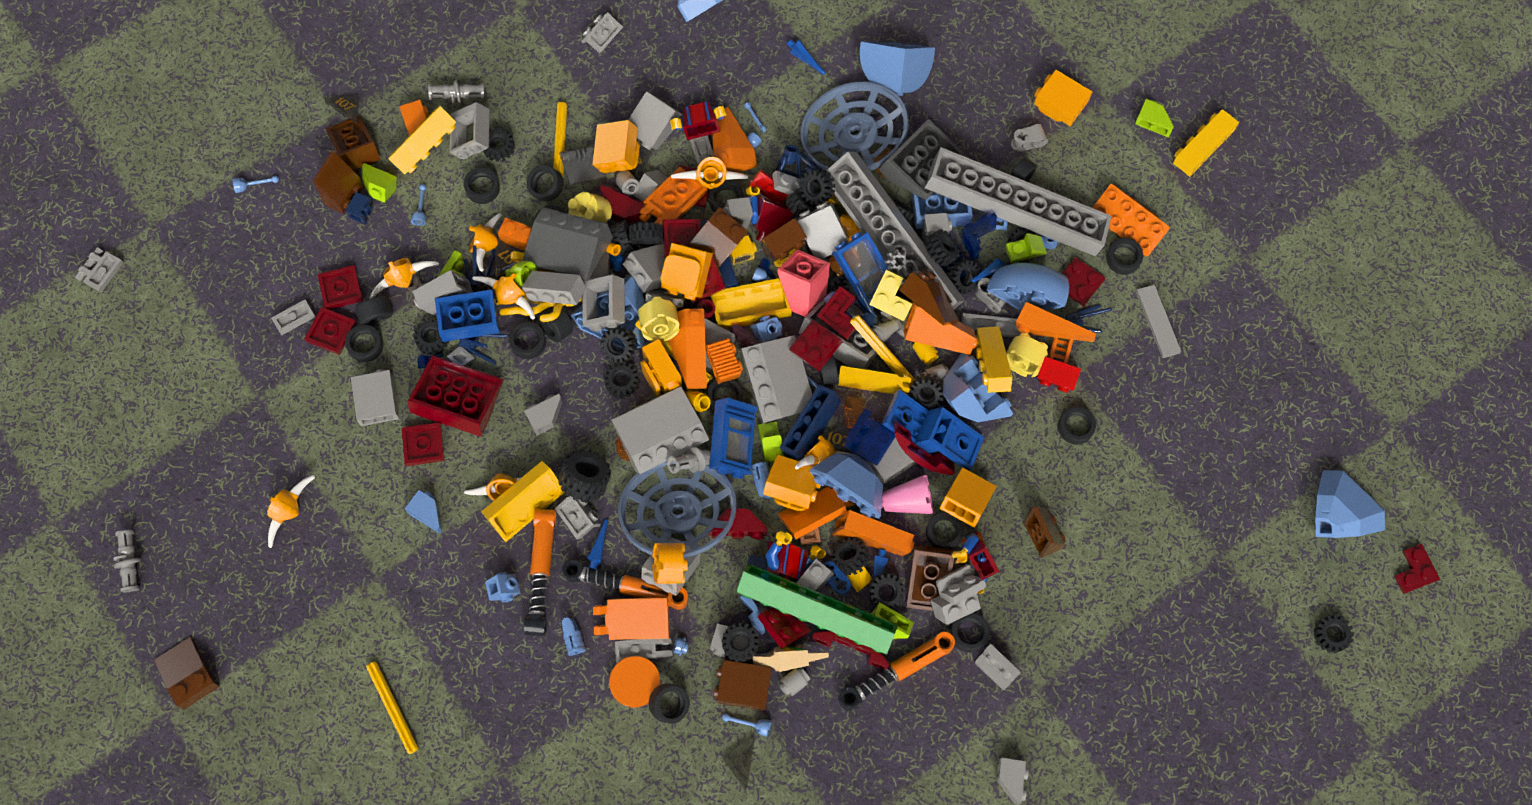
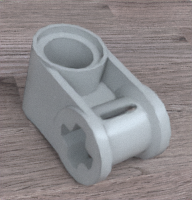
M1035 124L1031 127L1016 130L1011 147L1017 152H1022L1046 145L1048 139L1042 125Z
M982 278L975 288V294L993 312L998 314L1006 302L988 291H983L980 287L988 288L991 279Z

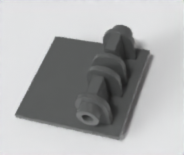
M594 145L559 153L570 185L605 178L604 173L592 165Z

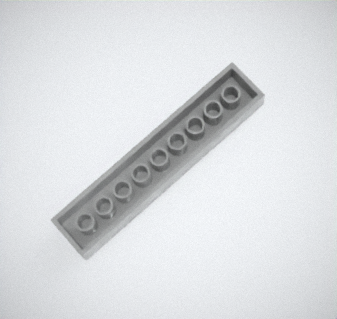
M942 147L933 159L925 188L1093 256H1096L1105 245L1111 215Z
M847 152L826 172L831 174L829 178H834L832 184H835V188H832V190H835V196L861 232H868L884 261L888 258L887 253L894 252V249H898L899 253L906 252L905 258L909 260L905 265L906 270L901 269L899 273H896L904 277L901 287L911 272L928 269L936 274L935 278L941 282L953 309L965 301L940 265L935 262L936 260L931 258L932 255L928 254L929 250L926 249L924 243L858 153ZM895 258V260H896L895 265H898V264H899V263L897 262L898 258Z

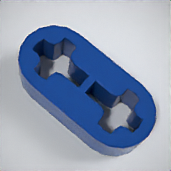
M827 561L823 563L825 567L834 568L833 573L835 577H831L828 580L829 586L838 595L847 594L850 591L851 582L846 575L837 568L834 562ZM836 579H838L841 583H847L845 585L846 590L837 589L838 583L836 582Z

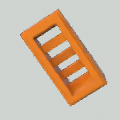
M1053 337L1049 358L1063 359V363L1067 364L1073 340L1068 339V342ZM1057 343L1066 345V349L1057 347ZM1055 350L1064 352L1065 356L1055 354Z

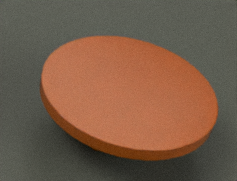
M639 656L627 657L618 662L613 668L609 679L610 690L614 698L622 705L632 708L642 707L648 704L651 693L660 685V675L656 666L648 659Z

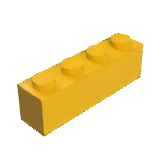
M439 105L388 159L404 174L407 172L412 173L418 166L416 163L420 159L424 160L430 154L429 149L433 145L437 147L443 141L441 137L446 132L450 134L456 128L454 125L456 120Z
M1223 109L1218 114L1214 113L1208 120L1209 123L1207 125L1203 124L1197 131L1198 135L1196 137L1191 136L1186 142L1187 146L1184 149L1180 148L1174 156L1176 158L1173 164L1189 177L1237 128L1239 122Z
M1000 327L977 328L976 358L980 359L979 371L983 372V385H986L988 393L1011 391L1012 373Z

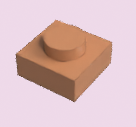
M818 528L800 537L801 546L821 542Z

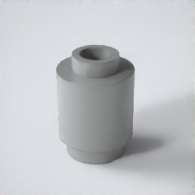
M620 171L616 175V184L624 194L633 195L638 191L639 182L631 172Z
M940 364L925 369L924 372L920 373V376L921 374L926 376L927 373H931L930 377L933 378L936 375V380L941 378L942 384L949 370L947 366L944 367Z
M801 667L795 668L780 680L781 685L779 687L786 696L788 694L794 696L808 685L807 682L810 678Z

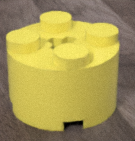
M582 192L568 202L569 214L603 223H607V220L611 219V205L602 196Z
M654 297L638 309L641 331L645 339L652 342L657 339L667 341L678 334V314L676 306L671 301L664 300L661 297Z
M1021 333L1020 336L1014 337L1006 351L1010 370L1024 377L1027 374H1031L1032 377L1037 376L1044 357L1048 356V346L1031 338L1027 333Z

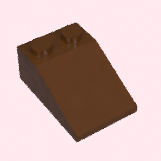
M359 115L325 128L337 155L353 171L362 167L364 163L369 165L380 160L374 141Z
M333 151L312 181L325 206L342 214H345V210L355 193L360 194L363 189L360 177Z
M719 207L688 247L713 253L717 265L720 267L748 231Z
M794 218L763 238L762 251L774 261L778 259L781 261L790 255L789 252L793 249L799 250L804 247L807 236Z
M928 269L911 272L899 291L943 326L956 323L958 321L956 313L941 282L935 278L936 274Z
M1036 506L1032 508L1024 525L1040 557L1043 558L1062 550L1066 541L1063 533L1059 532L1056 527L1057 522L1053 514H1050L1047 509Z
M914 544L906 608L933 611L931 600L940 596L936 581L952 572L954 562L952 557L953 549Z
M191 637L154 659L166 689L176 706L183 710L220 687Z

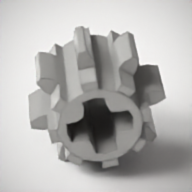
M894 249V252L887 253L888 258L884 261V263L888 264L887 270H894L895 273H899L901 269L906 270L905 265L909 262L905 258L906 252L899 253L898 249ZM895 258H898V260H897V262L899 263L898 265H895V263H896Z

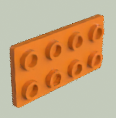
M1113 184L1109 185L1093 206V209L1111 215L1109 229L1121 238L1135 240L1140 244L1145 256L1150 255L1170 229L1167 224L1157 218V215Z

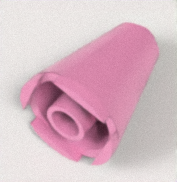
M922 475L882 492L881 508H884L885 512L933 514V504L927 475Z

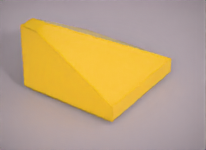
M864 566L862 567V572L857 570L856 575L851 573V575L846 576L857 592L871 583L872 578Z

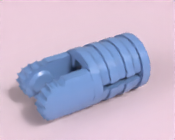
M756 463L751 466L758 495L762 498L765 497V499H771L772 497L763 494L766 480L770 473L768 463Z
M564 617L562 629L568 656L585 652L586 649L581 631L576 621Z

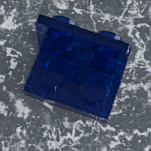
M995 213L985 214L979 221L968 223L962 229V243L972 260L979 258L981 250L980 237L996 229L997 215Z
M865 408L845 438L844 447L877 466L895 439V432L871 419L872 411Z

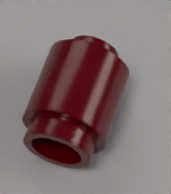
M709 299L700 300L693 306V309H704L705 319L715 313V305Z

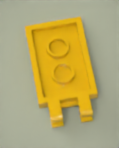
M841 366L838 386L894 394L899 390L909 393V384L906 383H910L911 378L898 377L897 374Z

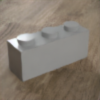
M531 271L522 289L530 301L577 305L586 290V286L580 275Z

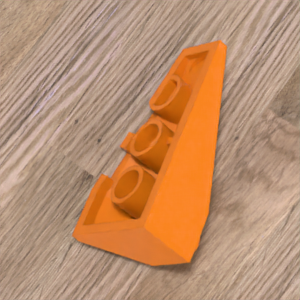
M726 107L727 115L718 121L721 132L713 134L714 157L723 161L726 171L740 173L758 167L754 147L749 142L730 108Z
M1028 302L1025 303L1016 321V327L1022 333L1094 342L1096 339V333Z
M684 309L677 312L679 332L668 342L687 389H707L704 309Z

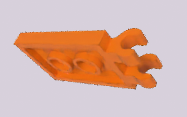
M679 167L673 174L686 171ZM670 175L644 200L645 207L640 211L642 215L639 218L646 222L651 215H654L658 218L654 224L658 223L659 225H662L664 219H680L707 193L708 188L703 186L698 180L671 178Z
M828 486L818 492L815 502H811L808 509L796 511L787 508L778 513V516L793 537L798 539L847 512V507L853 506L856 503L849 500L847 502L842 501L837 497L838 493L834 488L830 489Z
M668 597L608 599V605H595L593 607V615L605 614V625H596L594 627V635L609 634V640L670 638Z

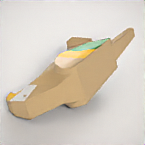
M798 644L796 647H785L783 649L776 647L774 651L755 654L752 656L753 665L770 666L775 671L781 672L809 666V662L827 658L829 653H808V650L803 649L802 645Z

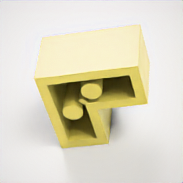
M886 270L869 305L905 321L913 303L896 295L904 277Z

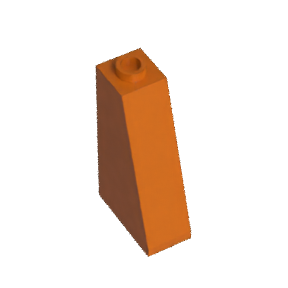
M913 302L903 330L905 340L968 355L971 354L972 349L976 348L978 338L975 335L974 329L959 321L943 326Z
M851 510L837 517L832 535L847 540L848 537H857L867 546L886 550L900 556L909 554L914 547L913 534Z

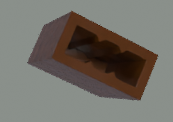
M723 660V666L719 665L717 672L720 684L715 686L714 698H717V704L765 711L772 667Z

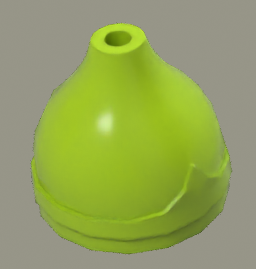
M520 261L507 269L505 275L510 277L512 273L516 274V278L513 281L522 289L531 271H537V268L531 261Z

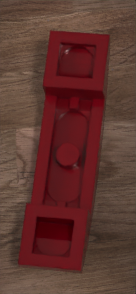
M897 421L893 423L898 444L913 461L926 469L940 474L953 475L955 473L952 460L941 452H938L935 456L931 455L912 441L910 430Z
M817 632L813 634L812 641L831 648L833 641L869 655L868 664L882 670L887 669L889 663L880 653L866 645H859L849 638L837 636L834 632Z

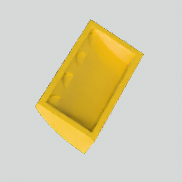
M780 278L728 288L711 296V301L715 305L714 316L716 325L726 330L758 323L759 318L768 315L770 318L777 317V319L791 317L792 313Z
M541 461L481 512L501 538L507 542L534 519L535 509H546L565 492H562L558 479L552 470Z

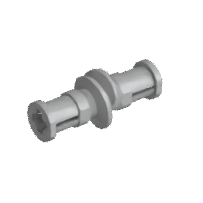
M454 80L453 85L428 84L429 100H432V98H452V103H454L455 98H457L458 102L461 103V98L484 99L483 83L481 85H458L457 80Z
M693 447L688 450L687 454L682 456H670L667 460L668 469L671 473H678L679 470L689 469L692 473L705 470L706 465L710 464L711 450L701 451L699 448Z
M133 530L115 532V536L118 537L119 556L113 557V560L118 562L114 565V568H120L122 579L120 592L123 593L140 590L139 586H137L135 563L141 561V559L134 558ZM124 536H126L127 546H125ZM128 576H130V585H131V586H129V584H128Z

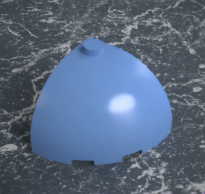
M864 41L860 44L861 66L868 80L871 83H877L889 88L898 96H903V93L914 92L919 89L931 71L935 47Z
M1015 263L998 269L992 276L987 291L1019 311H1022L1026 302L1045 311L1065 307L1069 294V282L1064 274L1049 267L1032 263Z

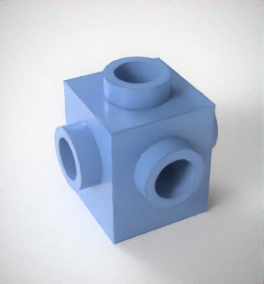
M768 315L759 318L758 323L750 325L756 343L776 340L777 337L783 335L782 324L777 317L770 318Z
M501 572L485 581L489 601L501 600L502 603L509 602L520 593L516 574Z

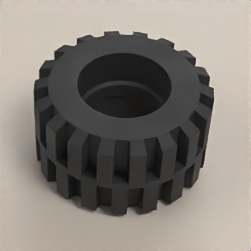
M580 449L579 452L575 450L564 459L558 475V484L561 486L562 492H566L568 497H573V500L593 502L594 499L598 500L605 492L611 477L610 465L597 452L595 454L592 450L585 451Z

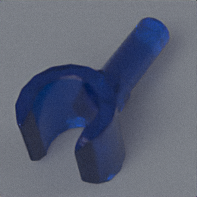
M763 258L758 267L763 268L771 279H777L769 269L771 262Z
M440 352L432 356L440 358L443 357V353ZM420 355L417 359L418 368H426L432 356Z

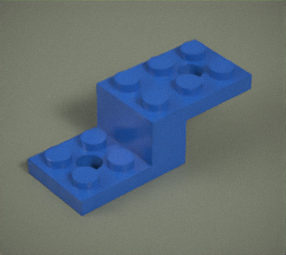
M901 390L896 391L882 424L894 432L893 423L897 421L911 431L912 441L928 453L939 451L960 467L968 471L972 470L984 437L945 408L940 407L927 410ZM904 412L907 414V422L903 419ZM960 439L963 441V449L959 445Z

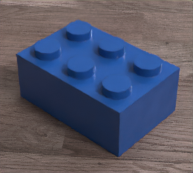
M492 290L435 298L438 330L443 342L500 333L496 298Z

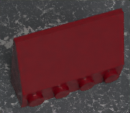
M432 356L408 399L409 413L481 437L490 420L503 384V379Z

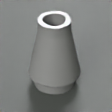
M895 320L872 327V331L882 342L899 329Z

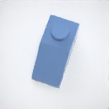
M418 490L405 510L409 515L440 534L442 526L438 504L434 500L436 497L428 491L423 493Z

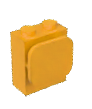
M1055 70L1052 75L1049 74L1046 77L1043 88L1039 87L1034 95L1036 97L1034 105L1038 107L1040 112L1053 120L1062 121L1071 127L1089 102L1093 91Z
M629 120L597 125L592 165L602 173L634 169L638 164L640 145L636 141L638 128Z
M672 243L669 256L665 259L661 274V288L667 289L666 293L672 295L682 293L684 298L695 300V297L702 298L713 253Z
M657 339L642 347L644 360L640 362L641 370L655 396H661L660 391L665 394L679 386L682 387L681 376L660 340Z
M777 454L766 480L763 494L773 497L778 505L796 511L808 509L810 503L816 500L818 494L816 488L820 489L821 485L814 481V476L809 472L814 466L806 465L795 469L799 461Z
M962 467L940 509L975 528L997 486Z

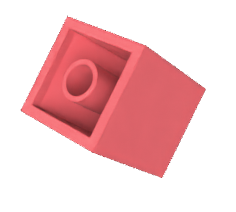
M796 250L778 268L777 272L790 309L806 317L827 296L830 263L800 250Z

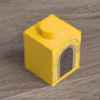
M749 235L745 236L731 252L730 257L733 265L754 259V252H757L755 242L750 240Z

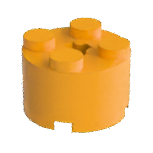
M684 543L654 544L652 574L656 584L684 583V571H687L688 568L687 559H683L685 554Z

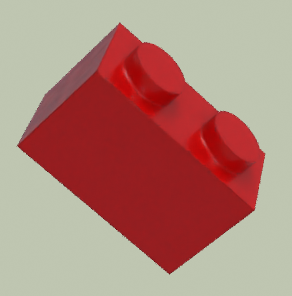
M1044 357L1036 379L1040 380L1039 384L1050 387L1052 384L1058 386L1057 390L1068 393L1069 390L1074 391L1081 369Z

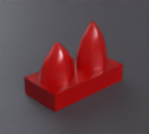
M762 169L750 181V186L754 189L759 187L761 194L778 203H782L789 195L775 190L773 177Z

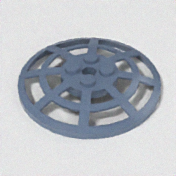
M871 82L844 84L826 92L811 105L802 122L801 142L808 158L822 170H828L830 167L821 164L812 153L823 151L828 158L837 162L847 152H861L862 160L864 163L866 162L867 167L872 171L882 166L903 145L908 133V114L900 97L885 86ZM854 91H871L868 101H853L849 103L845 102L842 94ZM878 93L891 99L898 108L889 114L882 106L875 103ZM836 98L839 107L830 112L824 119V122L813 116L822 105ZM865 107L863 113L851 114L849 109ZM872 109L881 113L884 118L875 122L870 116ZM841 112L843 113L844 117L837 125L829 123L834 116ZM902 114L903 134L901 138H892L894 130L892 120ZM810 122L821 126L818 135L820 145L811 147L808 145L807 134ZM888 124L887 137L878 136V128ZM825 129L834 132L835 140L825 143ZM856 130H859V131H860L859 134H857V135H852V133L855 132ZM874 143L883 144L876 152L870 155L868 148ZM888 145H896L887 156L874 163L873 159L880 155ZM839 146L843 153L839 158L828 149Z
M667 461L644 473H637L625 486L620 496L618 515L626 537L640 550L651 555L653 552V548H648L639 543L631 535L630 531L642 530L649 539L656 543H684L685 546L689 545L691 550L685 552L683 558L710 549L719 543L732 527L737 509L733 486L724 474H719L717 470L710 469V464L706 465L705 470L695 472L692 479L675 478L668 480L663 470V467L667 465ZM655 471L657 472L661 483L650 488L644 496L633 492L650 474ZM706 472L716 478L725 489L714 494L708 486L699 482L702 473ZM684 484L689 486L686 491H672L670 485ZM696 488H698L709 498L700 502L693 494ZM659 490H664L665 495L657 503L649 500ZM729 496L731 504L729 521H719L718 501ZM629 498L639 503L637 510L638 523L626 524L625 510ZM713 505V518H703L702 509ZM645 506L654 510L655 519L644 521L643 513ZM676 510L683 511L680 515L673 514ZM698 524L708 526L701 534L696 537L693 536L691 530ZM659 526L664 530V533L658 538L648 528ZM713 528L724 529L715 539H713L709 543L701 547H699V545L697 544V542L705 538L713 530ZM672 534H684L686 541L679 542L668 540Z

